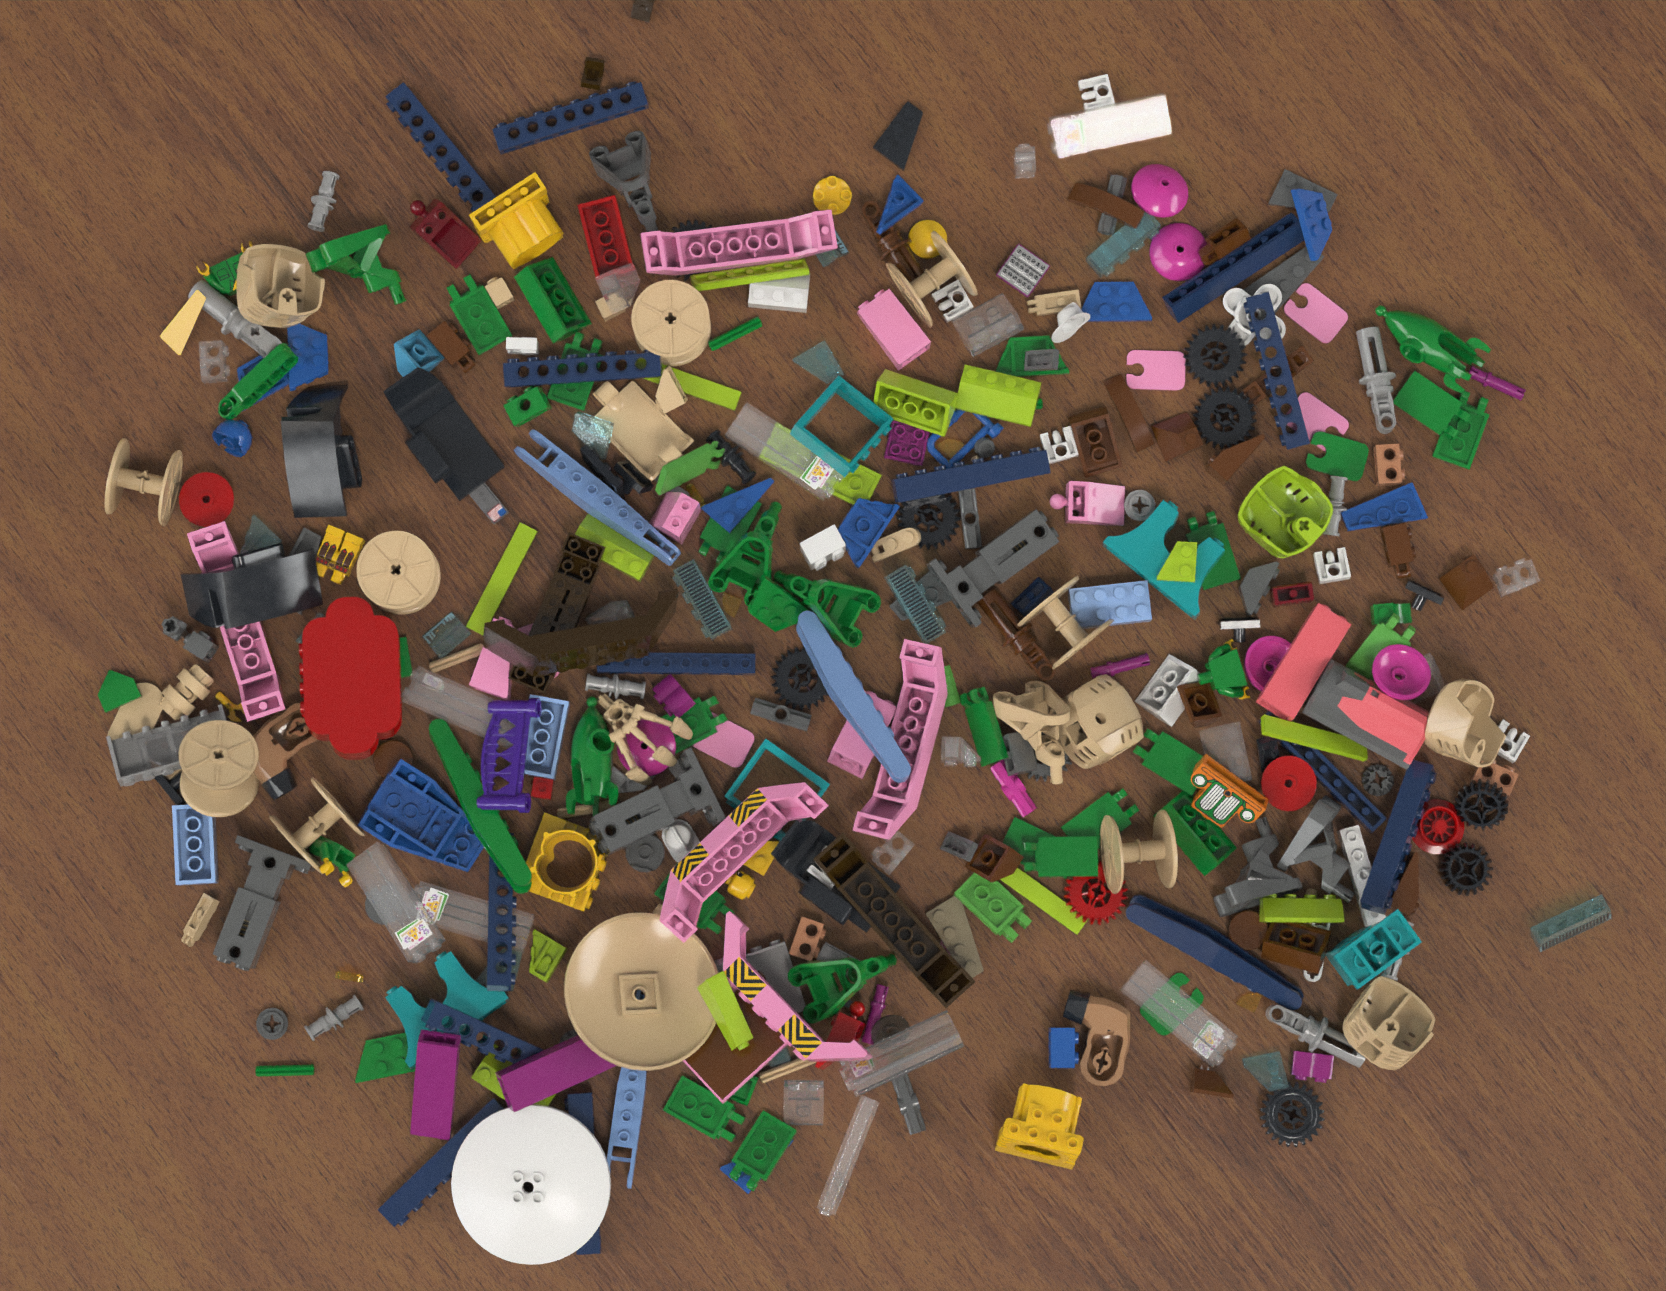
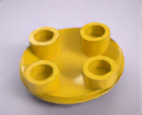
M829 176L816 184L813 190V201L818 210H832V215H838L844 212L850 205L852 193L844 180L835 176Z
M920 221L909 232L908 239L912 240V243L909 244L911 250L917 256L924 259L940 255L932 241V231L937 232L947 243L946 231L936 221Z

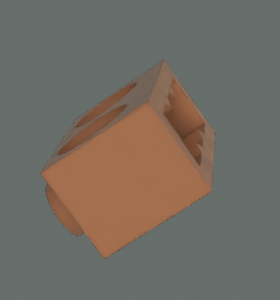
M1399 444L1375 445L1373 453L1376 486L1400 485L1402 480L1405 479V470L1401 468L1403 449H1400ZM1389 450L1393 453L1394 457L1392 460L1385 458V451ZM1386 470H1392L1395 473V478L1388 479L1386 477Z
M1494 760L1491 765L1487 766L1491 771L1489 777L1483 776L1481 767L1475 768L1471 780L1478 783V779L1481 778L1482 783H1486V780L1489 779V784L1492 785L1496 782L1497 788L1502 787V793H1506L1507 797L1510 796L1519 775L1514 772V768L1507 765L1501 767ZM1502 774L1509 778L1507 785H1503L1500 782Z
M802 916L789 954L807 961H812V958L817 959L820 950L817 947L818 941H823L827 930L823 928L824 924ZM815 925L818 929L815 936L807 935V926ZM804 943L809 944L811 947V952L808 955H803L799 951L800 946Z

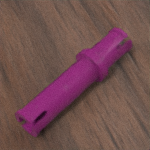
M1471 366L1468 373L1472 374L1471 379L1482 383V386H1489L1519 401L1522 400L1526 389L1520 388L1493 376L1491 372H1484L1474 366Z
M1145 653L1120 661H1108L1107 664L1091 667L1092 679L1104 674L1113 677L1120 672L1149 666V656Z
M877 984L873 1001L870 1003V1014L861 1042L874 1045L881 1014L886 1007L885 999L889 989L887 986Z

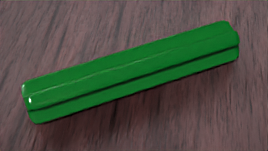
M755 317L708 341V345L712 351H715L762 327V322L759 317Z
M313 1064L256 1066L255 1069L257 1077L314 1075L315 1073Z

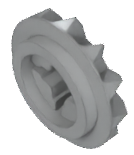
M1132 491L1125 499V512L1133 520H1147L1155 510V500L1147 491ZM1139 498L1141 504L1146 505L1145 507L1141 508L1140 514L1138 508L1132 506L1138 503Z

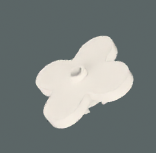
M1264 284L1259 287L1254 295L1269 291L1275 311L1282 300L1281 291L1273 284ZM1232 288L1223 297L1224 308L1235 317L1229 325L1231 327L1230 334L1238 332L1235 339L1243 338L1239 345H1247L1256 335L1255 332L1251 333L1248 322L1252 321L1250 313L1246 314L1243 305L1244 302H1247L1246 297L1251 295L1243 289ZM1260 308L1255 311L1258 313V320L1266 317L1264 309ZM1275 315L1282 339L1285 335L1286 327L1284 322ZM1262 328L1260 336L1264 339L1269 338L1271 330L1269 328Z

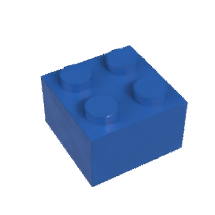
M1049 1028V1068H1075V1064H1078L1079 1054L1075 1052V1044L1079 1042V1033L1075 1032V1028Z

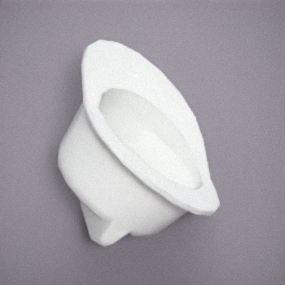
M1075 302L1067 305L1057 315L1059 327L1052 334V341L1060 343L1070 338L1090 319V314L1083 313Z
M675 819L671 826L662 831L663 842L671 856L678 863L700 843L692 827L684 820Z

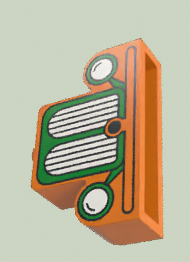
M1205 754L1195 765L1191 775V782L1200 789L1195 794L1191 806L1200 812L1204 818L1211 820L1222 828L1236 813H1238L1239 818L1243 822L1253 823L1266 810L1269 799L1209 755Z

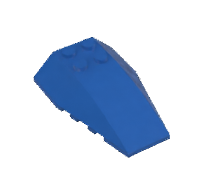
M402 759L386 775L366 806L357 825L390 847L466 872L470 870L484 848L474 834L464 811L435 780Z

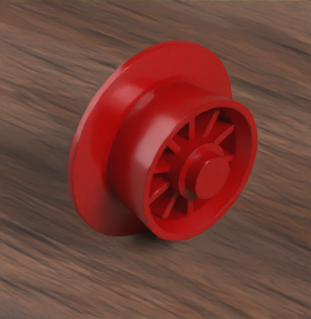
M202 472L193 475L184 483L179 494V506L185 518L191 523L201 527H209L223 522L230 515L234 506V493L230 484L222 476L211 472Z
M1282 756L1273 760L1266 767L1262 775L1261 787L1264 796L1269 799L1268 802L1272 806L1283 811H1295L1305 807L1312 800L1316 792L1317 780L1312 767L1306 761L1295 756Z
M1441 799L1428 800V802L1424 803V814L1422 819L1418 820L1416 825L1418 826L1416 837H1412V840L1416 846L1427 853L1444 854L1449 852L1448 849L1450 847L1454 849L1455 845L1459 844L1462 840L1464 822H1461V816H1457V809L1450 802Z

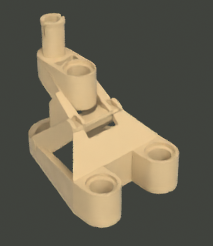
M1041 681L1027 682L1025 684V693L1018 696L1006 691L995 693L993 695V706L996 717L1019 732L1024 740H1028L1035 750V758L1050 766V782L1052 784H1061L1063 782L1062 766L1065 764V753L1058 742L1059 725L1065 724L1070 720V707L1049 685ZM1049 706L1057 711L1055 715L1049 714Z

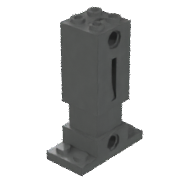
M1033 510L976 551L977 557L963 567L960 565L956 566L946 573L947 568L941 560L933 559L925 564L929 570L933 568L936 572L933 576L971 628H975L982 623L980 620L982 616L976 608H971L972 605L983 598L981 593L995 583H1004L1060 542L1057 539L1059 535L1053 527L1049 528L1046 524L1047 518L1042 511ZM1035 527L1041 531L1039 537L1034 534ZM960 582L965 585V591L963 593H961L958 590V584Z
M692 748L683 751L679 756V765L686 772L680 774L674 780V783L661 789L655 786L590 819L589 830L593 836L596 835L599 841L597 846L602 854L605 853L607 857L671 826L675 822L674 819L688 812L692 816L706 810V813H704L706 820L709 824L712 823L713 827L719 825L726 818ZM690 788L695 789L697 795L692 794ZM605 829H610L613 835H607Z
M237 835L235 843L240 844L238 848L252 853L247 864L252 867L244 888L238 887L213 955H216V960L226 964L234 962L236 963V968L249 971V969L256 968L281 904V902L277 901L284 880H290L294 869L308 874L309 871L314 872L315 868L306 860ZM274 858L276 864L273 868H270L269 861ZM237 947H239L241 950V954L239 957H236L234 955V951Z

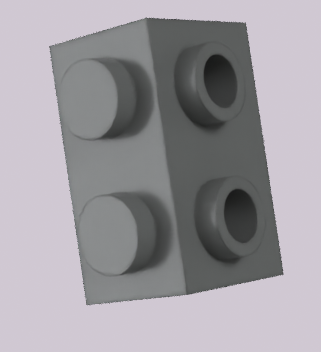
M201 630L199 634L195 631L192 634L189 633L183 641L185 644L183 646L184 649L207 663L211 661L219 646L212 643L213 638Z
M1019 732L1002 736L1009 757L1004 759L1008 776L1025 774L1038 769L1033 747L1028 740H1024Z

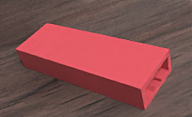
M1318 603L1308 615L1257 698L1256 703L1280 719L1292 721L1349 630L1351 624L1348 623L1347 619L1333 613L1327 605Z

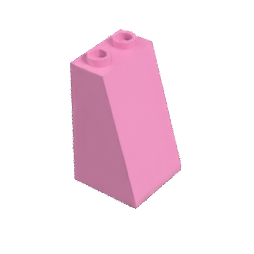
M883 289L874 295L875 299L870 303L868 300L858 307L860 310L857 311V315L899 371L930 349L931 341L890 289L884 291Z
M668 491L649 523L658 532L682 545L701 513L700 504L682 492Z
M500 616L499 619L493 618V621L504 619L505 624L514 628L509 619ZM483 646L469 685L476 690L504 700H510L512 680L508 679L513 664Z
M865 691L872 698L875 709L881 712L884 718L883 722L888 727L897 707L893 702L882 700L871 691ZM846 721L827 762L863 779L874 754L851 724Z

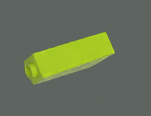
M721 971L706 979L697 989L731 1050L738 1048L740 1051L750 1045L749 1041L753 1039V1036L724 971Z

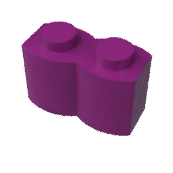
M671 674L652 688L656 693L653 697L660 705L662 703L666 705L664 710L670 717L675 715V717L680 718L696 704Z
M1293 1050L1291 1075H1295V1079L1307 1080V1077H1314L1315 1082L1326 1083L1327 1079H1332L1334 1056Z

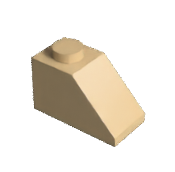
M670 365L663 370L655 396L657 398L655 400L656 405L664 413L685 404L688 400Z

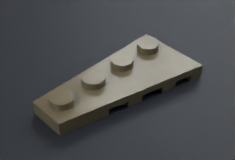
M953 896L927 912L925 915L949 954L972 978L983 972V966L962 902Z

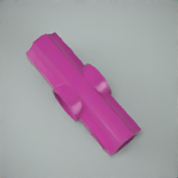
M1004 759L990 768L994 777L1000 783L1002 791L1008 800L1012 801L1022 818L1037 809L1026 793V788L1018 776H1008Z

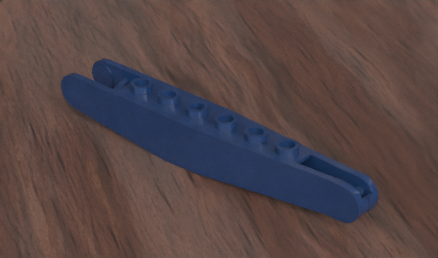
M1142 894L1134 895L1131 898L1130 905L1126 910V917L1132 923L1192 956L1199 962L1213 968L1215 971L1228 976L1234 982L1241 983L1254 993L1257 992L1289 1010H1296L1301 1006L1304 998L1302 989L1286 980L1219 931Z

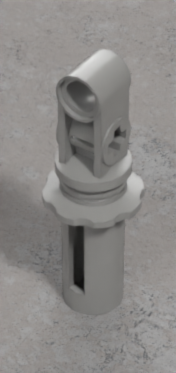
M204 280L197 282L191 289L188 298L190 299L196 290H199L206 297L202 309L223 325L221 333L224 335L232 332L236 339L243 340L263 358L276 346L282 344L276 336L270 334L261 325L253 324L245 319L236 305Z
M1368 327L1356 332L1365 375L1362 379H1359V384L1366 385V395L1371 397V407L1377 430L1382 434H1388L1396 425L1394 403L1391 395L1394 389L1390 380L1396 377V374L1388 372L1379 327ZM1368 342H1372V347H1373V352H1374V357H1375V362H1376V367H1377V372H1378V373H1376V374H1375V372H1374V368H1373V363H1372V358H1371V353H1370V348H1369V343H1368ZM1387 419L1390 421L1391 426L1384 427L1381 421Z
M1271 1005L1267 1008L1266 1018L1270 1022L1281 1026L1284 1030L1297 1035L1299 1041L1308 1043V1051L1313 1052L1316 1048H1319L1358 1068L1364 1063L1366 1058L1355 1049L1350 1054L1322 1040L1323 1035H1326L1353 1048L1343 1033L1328 1026V1018L1324 1017L1321 1021H1317L1311 1015L1306 1018L1280 1005ZM1278 1008L1281 1015L1275 1020L1272 1017V1011Z

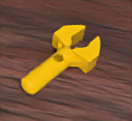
M218 692L215 698L229 710L230 715L228 718L233 722H242L235 710H241L245 715L242 704L235 705L222 692Z

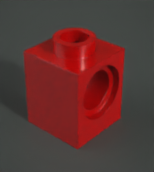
M534 777L531 797L552 800L555 780Z

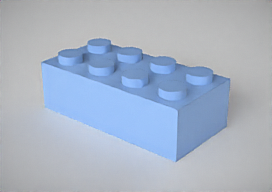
M1148 580L1068 590L1071 615H1076L1075 619L1083 629L1099 627L1109 619L1114 620L1109 626L1150 622L1152 620Z
M530 694L529 699L540 698L542 711L539 718H530L524 775L556 780L570 702Z
M172 805L176 885L219 883L216 817L203 815L192 809L189 805Z

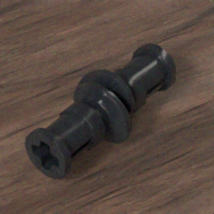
M719 429L715 430L707 437L706 442L711 444L714 441H718V446L715 449H725L721 465L723 467L730 465L733 472H736L742 479V483H748L756 476L757 472L752 471L746 464V461L741 458L744 454L743 452L736 453L739 446L737 445L732 448L731 444L720 434L721 431Z

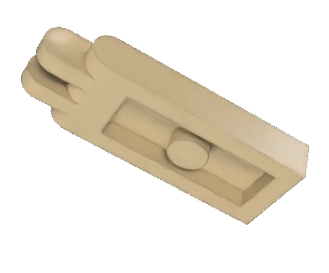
M1079 289L1034 296V300L1027 301L1028 306L1035 305L1034 308L1028 309V313H1037V316L1056 314L1072 302H1075L1081 308Z
M203 893L183 930L184 935L181 941L191 947L195 941L200 939L220 901Z

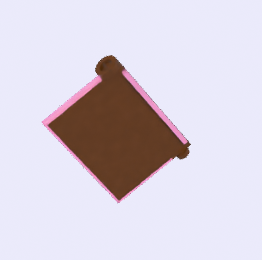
M758 970V973L766 980L767 978ZM732 988V991L752 1033L753 1039L749 1041L750 1045L740 1051L738 1048L731 1050L716 1023L705 1043L690 1057L683 1060L688 1068L722 1104L787 1046L779 1037L781 1033L773 1031L765 1023L767 1019L758 1016L753 1011L752 1007L754 1005L745 1002L738 995L740 992L738 988L736 990Z

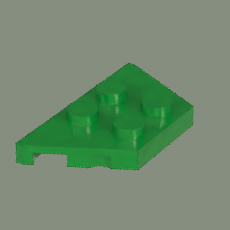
M1048 335L1009 338L995 372L1016 377L1066 375L1069 374V369L1059 354L1058 370L1031 372L1024 370L1026 351L1056 349Z
M764 574L761 576L760 586L758 589H755L754 597L747 608L752 616L774 632L797 624L798 617L802 612H813L812 609Z
M406 1033L366 1040L355 1083L414 1072L415 1068L411 1070L405 1062L408 1052Z

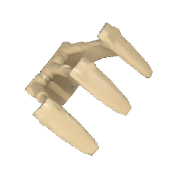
M607 694L599 696L598 703L606 710L604 718L614 730V732L609 734V737L613 743H617L621 754H624L631 769L625 774L628 779L630 778L642 785L652 783V779L641 767L637 766L626 739V734L630 732L654 751L652 757L656 761L669 767L675 766L677 763L676 757L666 747H656L636 726L640 719L670 727L672 733L690 740L693 732L681 718L676 716L672 722L645 711V707L635 704V707L621 699H617L614 702Z

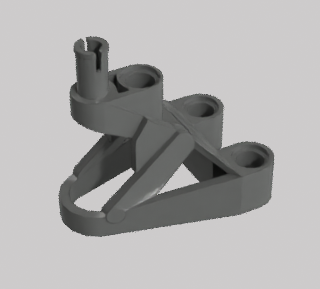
M633 131L625 137L627 146L609 153L606 146L593 148L589 152V156L597 176L616 188L621 196H624L629 208L633 207L640 223L645 226L647 232L659 231L655 222L657 216L650 200L653 197L648 186L650 184L651 151L643 132ZM640 175L638 178L634 180L625 181L627 179Z
M1325 795L1322 800H1318L1279 861L1277 868L1286 872L1291 865L1310 860L1323 869L1321 888L1329 894L1334 893L1349 903L1355 892L1340 884L1339 881L1351 863L1336 854L1337 844L1335 843L1333 820L1342 806ZM1324 831L1327 842L1310 845Z
M1267 817L1255 821L1261 838L1242 845L1248 863L1240 870V875L1235 884L1227 886L1225 888L1226 893L1213 898L1219 917H1225L1258 906L1259 898H1265V896L1277 894V898L1284 897V894H1292L1303 888L1300 878H1293L1273 868L1269 854L1279 845L1276 834H1272Z

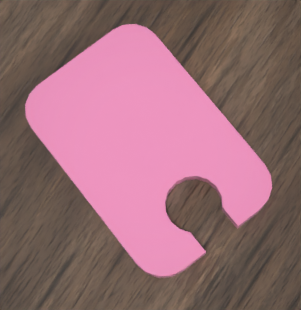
M1304 283L1297 289L1296 293L1306 297L1308 301L1305 308H1298L1295 302L1289 299L1284 306V313L1321 343L1327 344L1332 341L1347 322L1348 315L1312 285Z
M1130 351L1127 355L1126 365L1141 364L1144 372L1141 376L1126 374L1127 386L1131 389L1181 390L1185 385L1184 354L1178 351Z
M1304 392L1298 397L1310 442L1313 434L1319 431L1325 432L1330 426L1335 427L1340 434H1345L1349 423L1343 416L1310 393ZM1292 407L1289 409L1287 414H1289L1292 411ZM1290 422L1287 424L1294 431L1297 430L1295 423ZM1315 445V446H1317L1318 448H1320L1321 450H1323V451L1326 452L1324 446H1322V445Z
M711 712L714 718L718 716L715 713ZM726 721L716 726L718 731L716 734L693 745L694 748L731 767L737 768L743 764L754 743V735L750 731L730 721Z

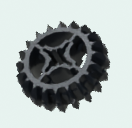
M1480 778L1478 783L1471 780L1470 785L1465 783L1463 789L1460 788L1458 790L1459 795L1455 797L1456 814L1461 816V822L1467 821V827L1472 824L1475 830L1480 826L1484 831L1485 826L1492 829L1493 824L1498 826L1500 820L1503 821L1505 819V814L1508 813L1509 801L1506 800L1507 794L1502 793L1503 788H1497L1496 782L1491 785L1489 784L1490 780L1487 779L1486 783H1482ZM1478 794L1477 797L1467 800L1470 796ZM1496 809L1493 813L1486 815L1487 812Z
M1467 842L1463 843V849L1460 844H1456V851L1452 847L1448 849L1451 855L1448 853L1443 854L1447 861H1440V864L1445 865V868H1439V871H1445L1446 875H1442L1440 878L1448 879L1444 884L1445 886L1452 884L1451 892L1458 888L1457 895H1461L1463 890L1465 896H1469L1470 890L1473 895H1476V887L1478 890L1483 891L1484 888L1481 884L1489 885L1485 878H1492V875L1487 873V871L1493 870V867H1487V864L1491 863L1492 860L1488 859L1485 861L1484 858L1488 856V853L1485 852L1481 855L1482 847H1478L1475 851L1474 843L1470 845L1469 849ZM1469 853L1476 858L1467 862L1459 854ZM1455 859V863L1458 866V870L1452 876L1451 864ZM1480 863L1481 875L1477 879L1475 867ZM1463 864H1465V866L1472 865L1468 869L1469 875L1468 873L1460 874L1461 872H1463L1462 870H1464ZM1464 876L1471 880L1473 884L1465 886L1458 883L1457 880Z

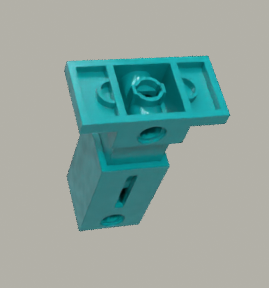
M1397 909L1373 926L1370 925L1353 932L1326 952L1325 956L1347 986L1353 985L1357 990L1422 941L1399 909Z

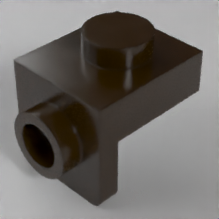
M634 0L631 18L649 23L656 0Z
M586 57L581 87L600 90L604 76V60Z

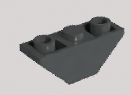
M1272 562L1247 571L1238 588L1247 616L1250 617L1252 613L1257 614L1261 606L1259 600L1262 596L1266 597L1271 588L1268 584L1271 578L1276 579L1280 571L1277 568L1280 563Z

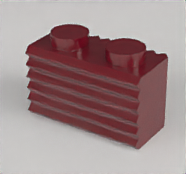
M1312 582L1275 586L1270 589L1272 606L1274 608L1283 607L1284 605L1306 604L1314 600Z

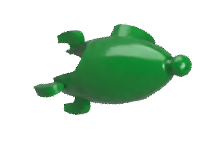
M1379 305L1375 309L1378 316L1385 317L1389 330L1400 344V352L1404 358L1412 363L1424 362L1446 373L1443 378L1445 385L1456 392L1463 394L1465 391L1464 388L1456 383V378H1463L1469 381L1472 374L1465 371L1466 366L1460 361L1469 365L1474 363L1482 368L1485 361L1477 356L1475 349H1481L1488 354L1491 351L1488 345L1480 339L1472 337L1465 343L1452 331L1422 314L1400 310L1387 311L1383 305Z
M590 696L586 701L589 708L581 716L572 739L571 768L574 789H571L566 794L567 813L570 815L575 814L576 802L584 805H593V816L600 813V797L607 798L608 796L609 805L611 806L617 805L618 787L615 783L611 782L615 743L609 737L610 732L603 716L595 708L598 703L596 697Z

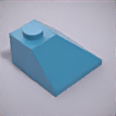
M420 329L394 344L397 371L402 377L417 367L430 372L444 360L442 354Z

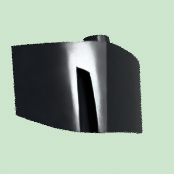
M417 367L383 391L398 418L411 435V437L404 441L407 447L432 480L438 483L443 479L459 501L505 468L504 464L473 425L453 395L433 373Z
M348 384L307 387L287 406L288 417H282L281 419L286 475L294 518L347 516L343 489L360 488L362 486V474L353 436L351 434L343 435L340 424V404L348 389Z
M273 544L232 556V567L207 573L180 574L189 616L213 628L224 625L225 629L239 627L323 605L314 549L285 556L283 544Z
M808 818L797 819L772 851L771 855L793 878L803 885L798 893L841 925H844L849 920L867 933L871 927L837 888L833 886L831 890L806 871L812 864L822 872L813 858L822 851L825 845L828 846L834 841L836 837L814 820ZM872 866L888 886L897 893L900 886Z

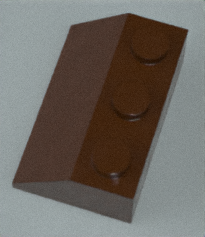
M1271 922L1263 940L1261 958L1319 974L1332 931L1303 923Z

